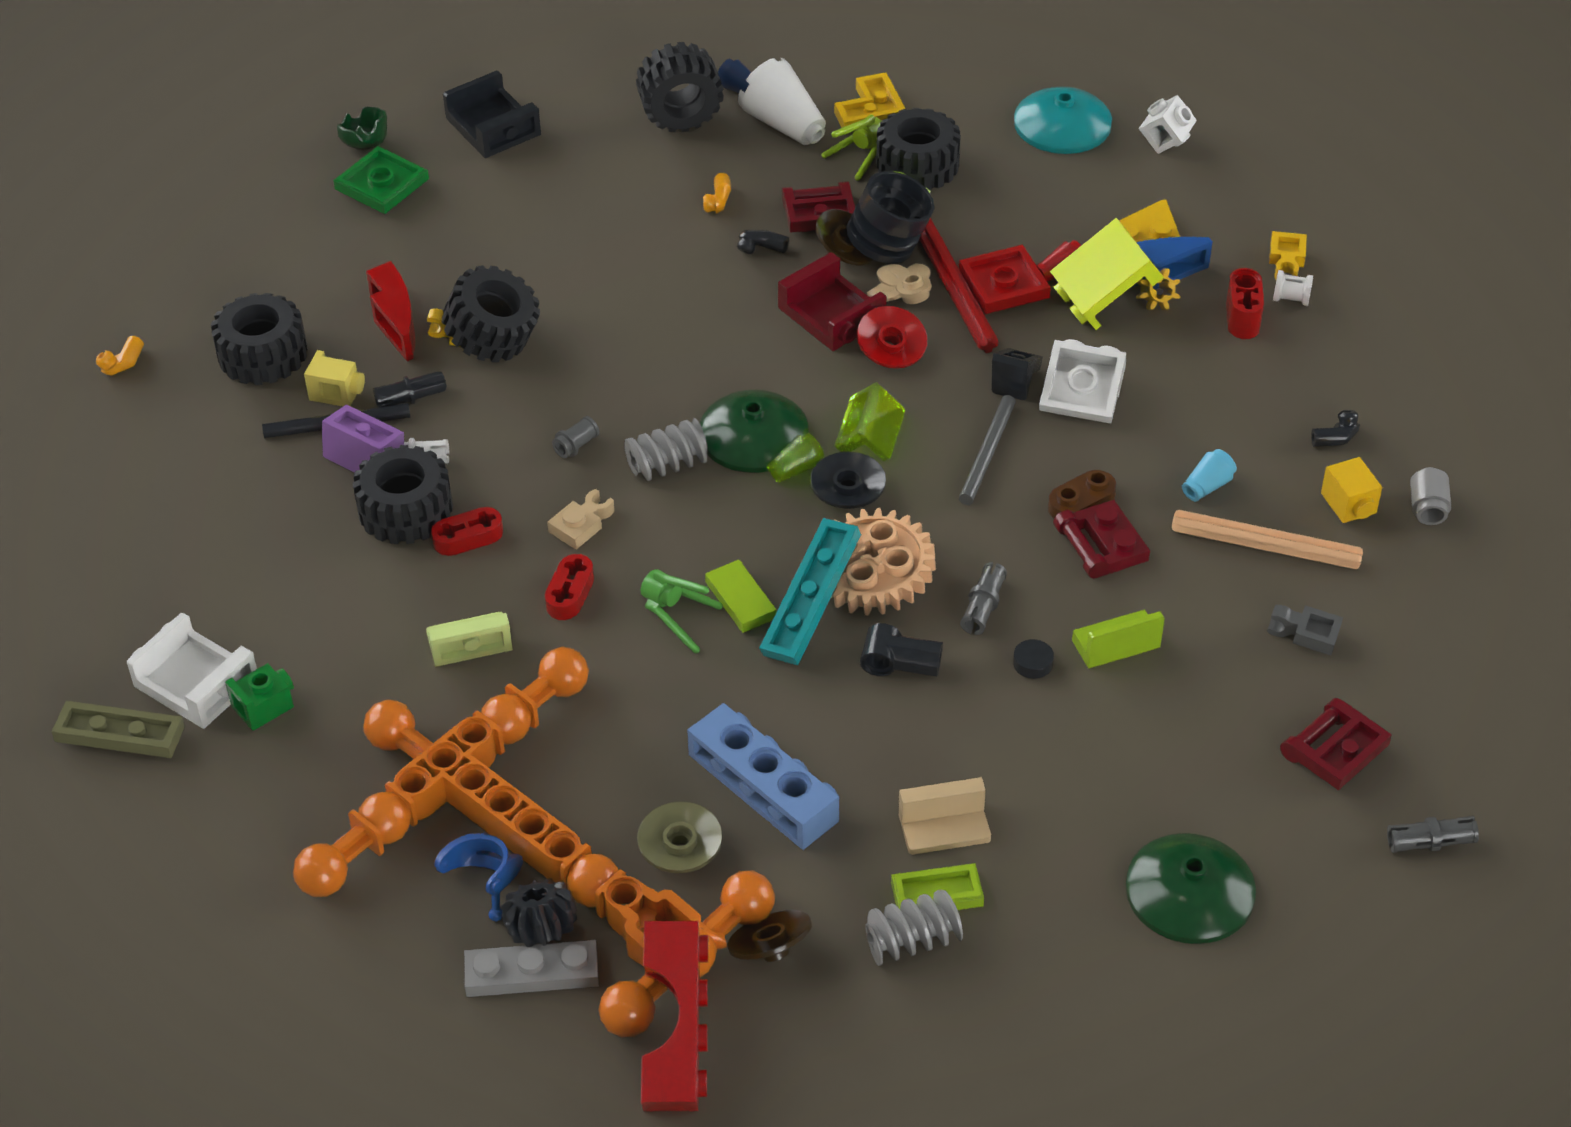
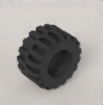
M677 42L676 46H671V43L665 44L664 49L660 51L658 49L651 52L652 57H645L642 61L643 67H639L637 71L636 86L645 114H647L651 123L655 122L656 126L662 130L667 127L669 132H676L677 129L687 132L691 127L695 126V129L701 127V123L704 121L709 122L713 118L712 113H718L721 108L719 103L723 102L724 95L722 91L724 89L715 63L704 48L699 49L698 45L693 43L689 46H686L685 42ZM687 83L689 84L687 87L681 90L670 91L672 88L678 85Z
M929 108L899 110V113L888 115V119H883L877 130L876 165L878 172L896 171L904 173L917 180L928 190L934 187H943L944 183H950L953 180V176L958 173L961 138L959 126L955 125V121L952 118H947L946 114L934 112V109Z
M482 265L476 266L475 270L468 269L464 272L463 276L460 275L444 307V314L442 316V324L446 325L444 331L447 336L453 337L452 343L456 347L461 346L464 349L463 353L468 356L473 354L477 356L478 360L485 361V358H488L491 362H499L501 358L505 361L510 360L514 355L518 356L522 352L540 316V309H538L539 300L533 296L535 291L531 286L524 284L525 280L523 278L513 276L512 271L507 269L505 271L499 270L498 266L490 265V268L486 269Z
M253 293L249 294L250 296L243 298L240 296L235 298L233 303H226L222 306L223 310L217 311L214 315L215 320L211 323L215 350L223 373H227L228 377L232 380L239 379L240 383L248 384L249 382H254V385H262L263 382L270 381L271 384L278 382L277 379L279 378L285 379L291 376V371H297L301 367V362L305 361L307 357L306 351L308 349L301 313L299 309H296L295 303L286 301V297L281 295L274 297L272 293H264L263 295Z
M400 445V448L393 449L392 446L384 448V452H375L370 455V460H363L359 465L360 470L355 471L353 476V489L361 526H364L365 531L369 535L375 534V538L382 542L388 539L390 544H399L401 541H406V544L415 543L414 540L420 538L422 541L430 538L433 525L442 519L450 517V513L453 512L448 469H446L445 462L442 458L437 459V454L431 450L424 452V447L415 446L414 448H409L408 445Z

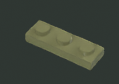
M66 701L51 732L54 741L59 743L172 758L185 725L182 716Z

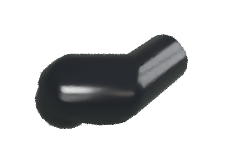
M1343 410L1339 412V422L1333 428H1313L1311 432L1312 446L1347 444L1359 431L1358 413L1354 410Z

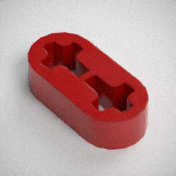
M481 507L436 522L431 530L434 549L441 555L452 556L498 541L503 535L501 514L494 508Z
M582 554L568 555L558 564L545 592L546 609L552 618L568 620L577 616L594 582L593 564L587 556ZM570 575H575L573 580L570 579ZM569 594V599L563 601L565 595Z

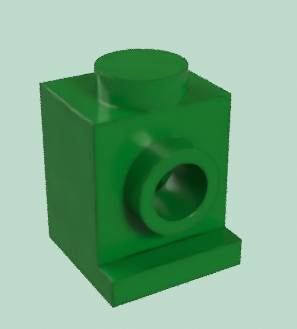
M267 663L237 681L233 678L225 681L231 707L252 731L294 708L290 692L294 689V685L290 676L283 668L275 671Z

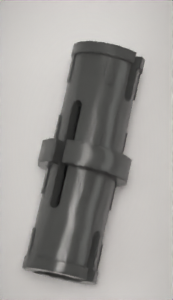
M993 562L986 563L977 585L973 586L969 592V605L960 622L962 629L969 634L972 633L975 623H978L975 635L982 634L991 611H994L999 604V591L1007 577V570L1001 564H996L991 575Z
M1474 816L1448 820H1437L1436 817L1425 818L1424 822L1388 825L1387 839L1392 853L1425 848L1432 852L1440 851L1443 846L1477 843L1479 831Z

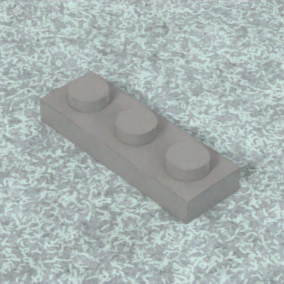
M596 940L551 943L545 946L538 944L532 947H526L525 945L464 950L466 997L599 987Z

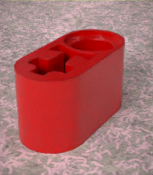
M1239 268L1231 273L1226 300L1228 330L1237 338L1251 339L1260 332L1264 308L1262 277L1253 269Z

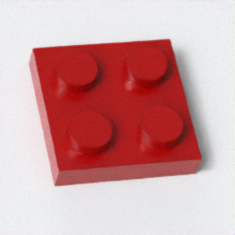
M1023 244L959 260V270L985 314L1050 298L1051 287Z

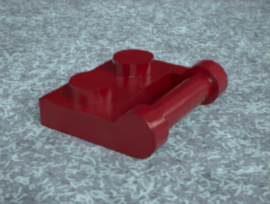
M849 181L838 182V186L797 190H793L792 187L782 188V202L790 233L816 230L818 218L827 210L838 209L851 214L855 210Z
M1115 500L1074 513L1071 510H1064L1057 514L1053 520L1055 528L1060 534L1066 535L1083 560V569L1090 578H1099L1149 561L1150 549ZM1085 528L1103 556L1094 551L1081 532V529Z
M1334 698L1324 706V712L1297 736L1288 737L1281 743L1280 750L1288 761L1292 763L1299 762L1339 791L1390 745L1392 734L1343 700ZM1343 724L1337 732L1316 750L1311 747L1332 726Z

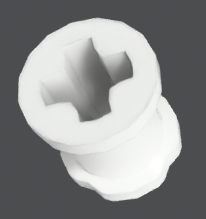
M1278 270L1273 301L1278 302L1280 299L1299 301L1302 302V305L1308 306L1313 275H1307L1305 278L1285 275L1283 270Z

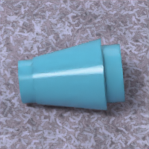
M1221 449L1207 452L1182 485L1184 494L1190 500L1197 502L1230 482L1237 470L1234 460Z

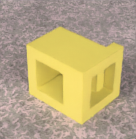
M317 350L304 373L309 400L337 406H351L356 395L362 393L365 384V376L363 373L357 372L355 362L325 357L324 351Z

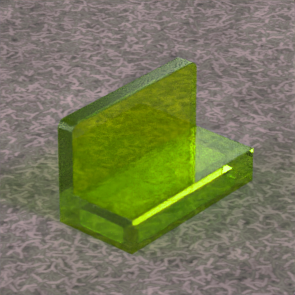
M875 382L851 396L834 447L840 452H851L865 444L883 461L891 458L898 437L905 408L882 386Z

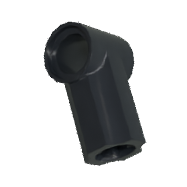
M886 623L873 624L867 631L860 665L864 671L874 676H887L893 673L894 670L937 677L941 665L943 642L902 636L901 632L892 625Z

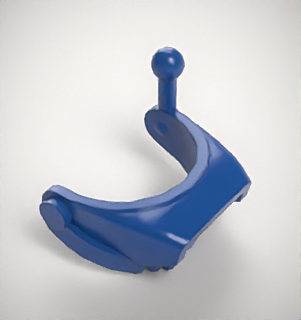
M485 832L481 834L471 833L461 836L446 845L437 855L434 865L440 873H446L452 869L465 866H479L495 870V873L486 883V892L492 895V908L489 911V918L497 922L502 919L503 913L500 908V892L518 875L523 865V858L519 854H509L505 843L496 836L487 835Z

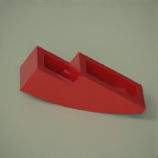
M389 261L366 271L375 324L404 359L410 361L414 358L415 328L411 303L401 274L392 261Z

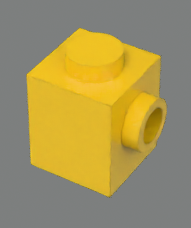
M1357 457L1326 466L1321 494L1341 522L1347 523L1357 519H1365L1376 514L1383 487L1363 460Z

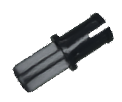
M437 371L412 379L405 376L402 381L372 389L378 408L406 402L415 404V399L444 392L447 384L443 373Z

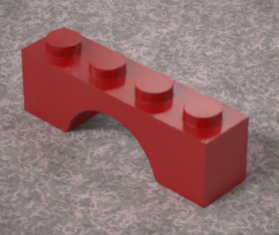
M644 921L643 966L646 977L660 982L670 990L678 1002L679 1017L676 1028L670 1038L656 1050L642 1056L641 1104L643 1111H698L699 1097H707V1069H699V1052L708 1051V1025L699 1024V1007H708V979H700V962H708L709 939L708 935H700L699 921Z

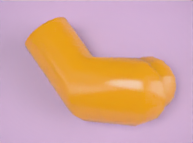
M718 173L714 177L715 194H705L703 196L705 212L715 211L717 214L724 210L731 192L730 177L726 173Z
M129 336L121 353L114 356L111 351L105 350L104 353L101 352L97 356L96 365L101 368L102 373L111 376L135 366L144 347V342L137 336Z

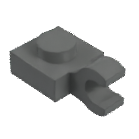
M1275 605L1267 632L1277 637L1294 634L1293 644L1332 655L1344 617L1306 605L1303 613L1293 611L1284 605Z

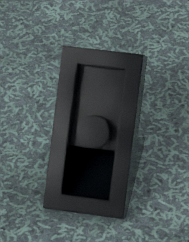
M1011 348L993 353L992 392L1003 396L1010 395L1019 400H1026L1032 374L1040 370L1043 356Z

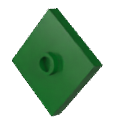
M377 146L334 179L333 182L335 190L386 214L429 180V174L427 169Z

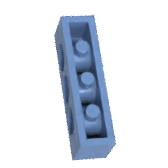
M722 703L687 729L689 756L802 850L839 822V796L836 790L827 782L822 783L813 776L799 759H792L781 750L772 737L764 736L755 729L742 713H736L725 703Z

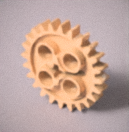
M880 508L875 510L873 516H868L866 510L861 509L860 517L856 519L850 513H846L845 523L858 526L861 536L831 598L834 597L835 607L839 608L848 603L849 613H853L860 606L863 607L864 614L868 616L872 607H877L883 615L886 611V605L891 604L898 611L901 610L900 600L904 599L909 603H914L913 592L924 594L925 583H932V571L936 570L934 544L930 541V533H922V524L920 522L911 525L910 515L908 514L898 520L896 510H892L886 517L882 516Z

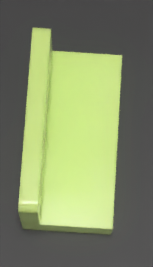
M503 612L485 614L426 628L435 667L513 650L507 614Z

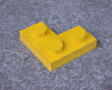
M887 72L856 78V90L860 98L834 103V113L841 128L864 120L871 114L882 121L883 119H888V115L899 113V110L906 109Z

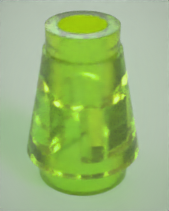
M806 433L803 436L797 435L767 465L771 476L778 483H781L814 468L824 458V452L819 442L810 433Z

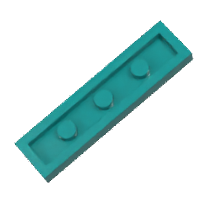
M826 518L822 519L759 647L763 656L799 665L861 536L858 526Z

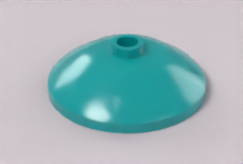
M1050 87L1032 93L1019 103L1015 110L1014 126L1018 135L1037 149L1057 154H1074L1091 150L1107 139L1111 132L1112 115L1108 107L1099 98L1087 91L1072 87Z

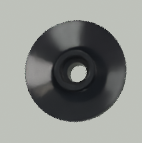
M857 452L831 454L820 460L811 473V487L815 495L826 504L837 508L854 509L869 505L882 495L886 486V475L882 466L870 456Z

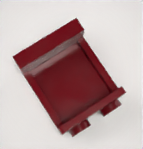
M832 252L778 282V308L831 351H835L857 338V329L862 317L870 310L886 306L887 296L882 292L869 297L840 275V258Z

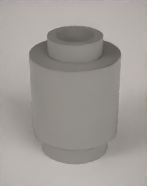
M1432 467L1416 472L1410 479L1412 511L1414 515L1417 516L1419 522L1426 525H1437L1444 522L1451 511L1448 475L1444 471Z

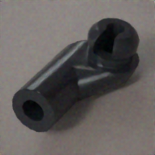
M744 230L738 236L740 241L737 243L738 250L747 254L754 253L756 245L785 253L789 246V237L768 230Z

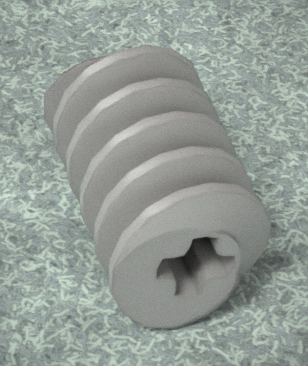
M693 418L692 423L688 420L681 421L678 427L674 424L668 425L665 428V433L661 429H656L652 431L651 437L643 433L638 436L637 441L631 437L625 439L624 442L625 453L631 471L635 476L638 473H642L647 481L652 480L653 468L657 470L661 477L665 476V464L668 463L674 472H678L680 468L679 460L683 459L688 468L693 467V455H697L701 463L707 462V443L703 429L696 418Z
M942 889L934 892L933 899L927 894L920 895L916 904L911 899H905L901 902L900 909L893 903L888 904L885 907L884 915L877 908L871 909L868 913L865 927L868 944L878 966L883 964V951L886 950L894 961H897L900 958V946L904 945L908 953L914 956L916 955V941H921L925 949L931 951L933 949L932 937L934 936L938 937L943 946L949 945V932L951 931L954 932L960 942L963 938L960 914L950 895Z

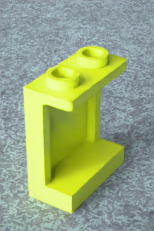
M1117 218L1050 271L1058 281L1053 286L1066 303L1070 300L1074 303L1069 308L1082 325L1088 321L1095 330L1102 326L1095 316L1145 276L1150 284L1155 286L1164 278Z

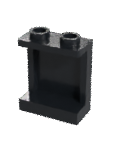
M498 70L443 93L446 119L484 158L493 156L541 135L539 108L533 102L521 106L504 89L503 77Z

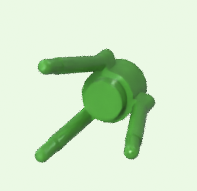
M659 569L652 570L644 578L640 589L642 597L648 599L645 608L655 613L693 653H699V646L662 607L674 606L679 601L681 595L719 610L722 609L723 604L703 595L709 592L707 586L668 575Z

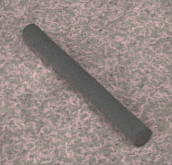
M1010 395L1003 396L960 493L959 501L962 504L971 505L976 497L1016 404V400Z

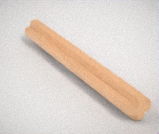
M1176 510L1172 521V530L1174 532L1355 570L1359 569L1363 556V549L1358 546L1184 510Z

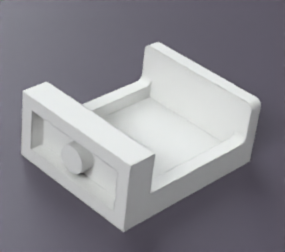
M180 613L171 622L165 624L160 632L144 646L138 648L127 660L128 669L135 688L203 729L231 705L225 681L230 678L237 681L257 669L252 651L243 646H240L233 653L227 651L195 632L189 616L184 613Z

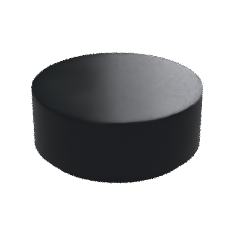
M1025 640L1019 643L1014 650V668L1024 677L1032 679L1042 678L1048 675L1053 668L1054 652L1047 643L1041 640Z

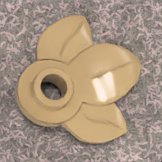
M915 263L908 268L899 264L883 266L877 270V277L881 283L869 290L867 296L872 297L882 292L887 296V302L902 297L903 302L907 304L921 303L928 299L930 295L929 291L932 287L929 279L931 275L930 269L926 265Z

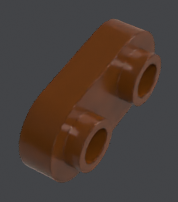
M1102 470L1087 471L1051 491L1048 512L1055 518L1057 514L1064 510H1071L1074 513L1114 500L1116 480L1111 474Z

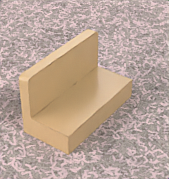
M982 777L899 790V819L909 854L915 855L984 844L991 841V832L984 812L986 789Z

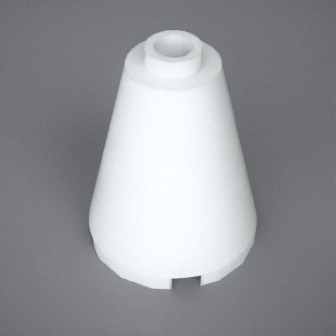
M775 58L769 59L759 65L748 76L746 81L749 83V86L745 93L740 90L738 94V104L746 113L803 145L815 144L823 137L826 121L795 71L784 58H781V61H777Z

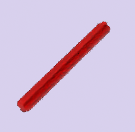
M930 218L919 240L976 345L980 350H984L985 353H990L993 348L998 346V339Z

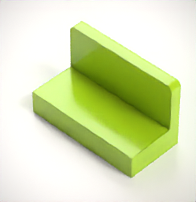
M1145 609L1075 629L1072 634V642L1088 669L1160 648L1165 618L1160 611L1147 614Z

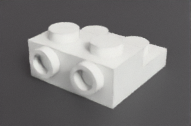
M1072 339L1065 341L1055 340L1039 403V411L1111 424L1125 372L1126 352H1120L1112 346H1101L1100 348L1087 346L1080 341Z

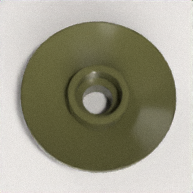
M671 802L655 808L642 820L637 833L638 847L643 858L655 868L670 873H688L706 866L716 857L722 845V829L716 816L705 807L691 802Z

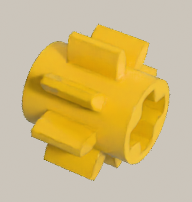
M1163 268L1160 271L1164 277L1158 282L1159 287L1163 289L1162 295H1157V291L1153 289V286L1147 279H1140L1137 282L1138 285H1141V293L1136 295V299L1144 298L1147 300L1146 309L1153 310L1158 302L1162 310H1168V301L1180 298V295L1175 293V285L1180 283V279L1172 280L1168 277L1170 269Z

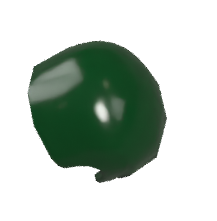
M367 106L362 108L357 118H352L349 113H346L342 123L337 124L338 137L344 144L355 149L377 147L384 141L387 135L386 111L379 107Z

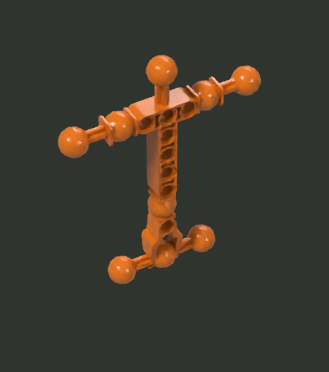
M559 647L547 652L540 661L538 678L521 691L513 684H507L505 686V694L490 698L482 707L481 712L475 711L472 717H467L460 721L434 743L415 730L414 715L406 704L396 700H383L374 704L365 714L363 729L367 739L372 746L383 751H393L400 748L413 760L395 775L393 782L388 781L385 784L386 792L375 793L367 797L359 807L358 812L352 809L348 813L351 825L350 831L332 845L327 843L313 844L304 848L295 858L293 867L294 881L302 892L312 897L329 896L337 892L345 883L348 871L347 864L366 848L381 856L384 853L383 845L392 844L400 840L409 830V825L416 826L418 820L429 817L448 802L488 834L502 840L509 850L521 855L526 863L547 879L552 878L554 882H565L567 889L577 903L588 908L596 907L597 915L600 918L607 917L611 928L626 941L628 956L642 966L644 962V921H699L700 935H708L709 958L708 962H700V977L707 974L715 961L717 949L727 948L725 936L738 924H757L766 919L775 902L772 884L765 875L753 870L739 871L730 876L725 882L720 896L721 905L701 922V915L674 891L664 889L657 892L638 879L626 876V872L622 869L619 870L611 858L602 854H592L591 846L587 843L582 845L580 837L574 831L489 768L495 761L496 755H502L505 752L504 745L520 741L527 734L530 727L535 729L539 726L537 708L553 695L569 697L577 694L587 683L589 674L587 662L580 652L569 647ZM646 974L637 982L619 981L608 987L601 997L598 1009L600 1020L607 1030L621 1038L636 1037L650 1026L656 1009L654 1002L668 988L660 982L646 977Z

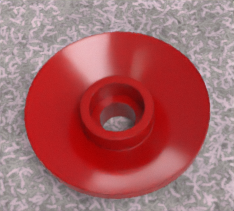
M882 306L870 310L862 317L857 329V340L863 353L870 360L883 367L894 369L909 367L921 359L927 348V332L921 321L911 312L899 307Z

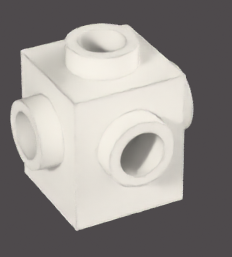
M1176 95L1167 101L1162 98L1153 103L1148 108L1149 115L1141 124L1139 130L1159 154L1173 146L1177 147L1183 144L1191 136L1189 131L1197 120L1190 108Z

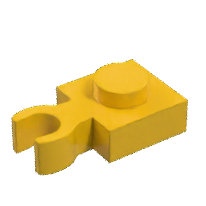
M1272 231L1269 264L1276 265L1275 280L1277 279L1278 270H1283L1292 276H1298L1299 267H1304L1307 234Z

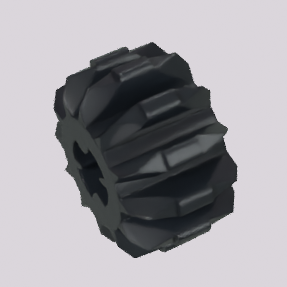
M548 878L543 882H537L534 879L529 885H518V891L508 893L506 895V902L501 905L503 911L502 919L508 934L512 937L514 943H524L526 947H532L536 943H542L545 946L551 940L560 941L561 934L573 931V923L577 920L576 903L565 882H554L552 878Z

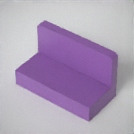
M345 405L322 421L323 456L355 473V471L360 470L359 465L363 460H370L371 454L384 452V448L392 446L394 449L404 445V432L349 405Z

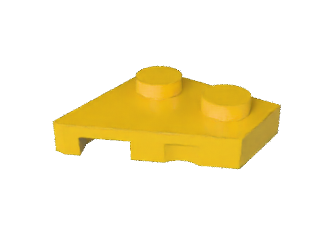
M1166 199L1160 200L1119 220L1136 242L1180 237Z

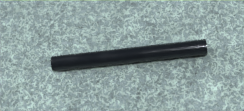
M408 403L359 410L382 422L411 418ZM331 414L262 424L264 439L321 431L322 421Z

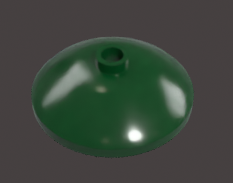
M743 390L729 394L714 402L705 411L700 420L707 443V455L719 465L739 472L760 473L781 468L795 460L802 453L809 437L808 420L802 409L792 400L766 390Z
M1178 833L1157 838L1137 852L1128 868L1126 894L1135 915L1155 933L1177 942L1204 944L1227 938L1246 923L1254 907L1256 885L1249 866L1231 847L1208 836Z

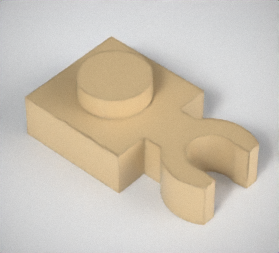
M594 489L586 495L584 504L579 505L572 501L547 522L548 532L577 550L602 529L601 520L610 517L614 513V500L609 498L605 503L598 504L600 502L599 490Z

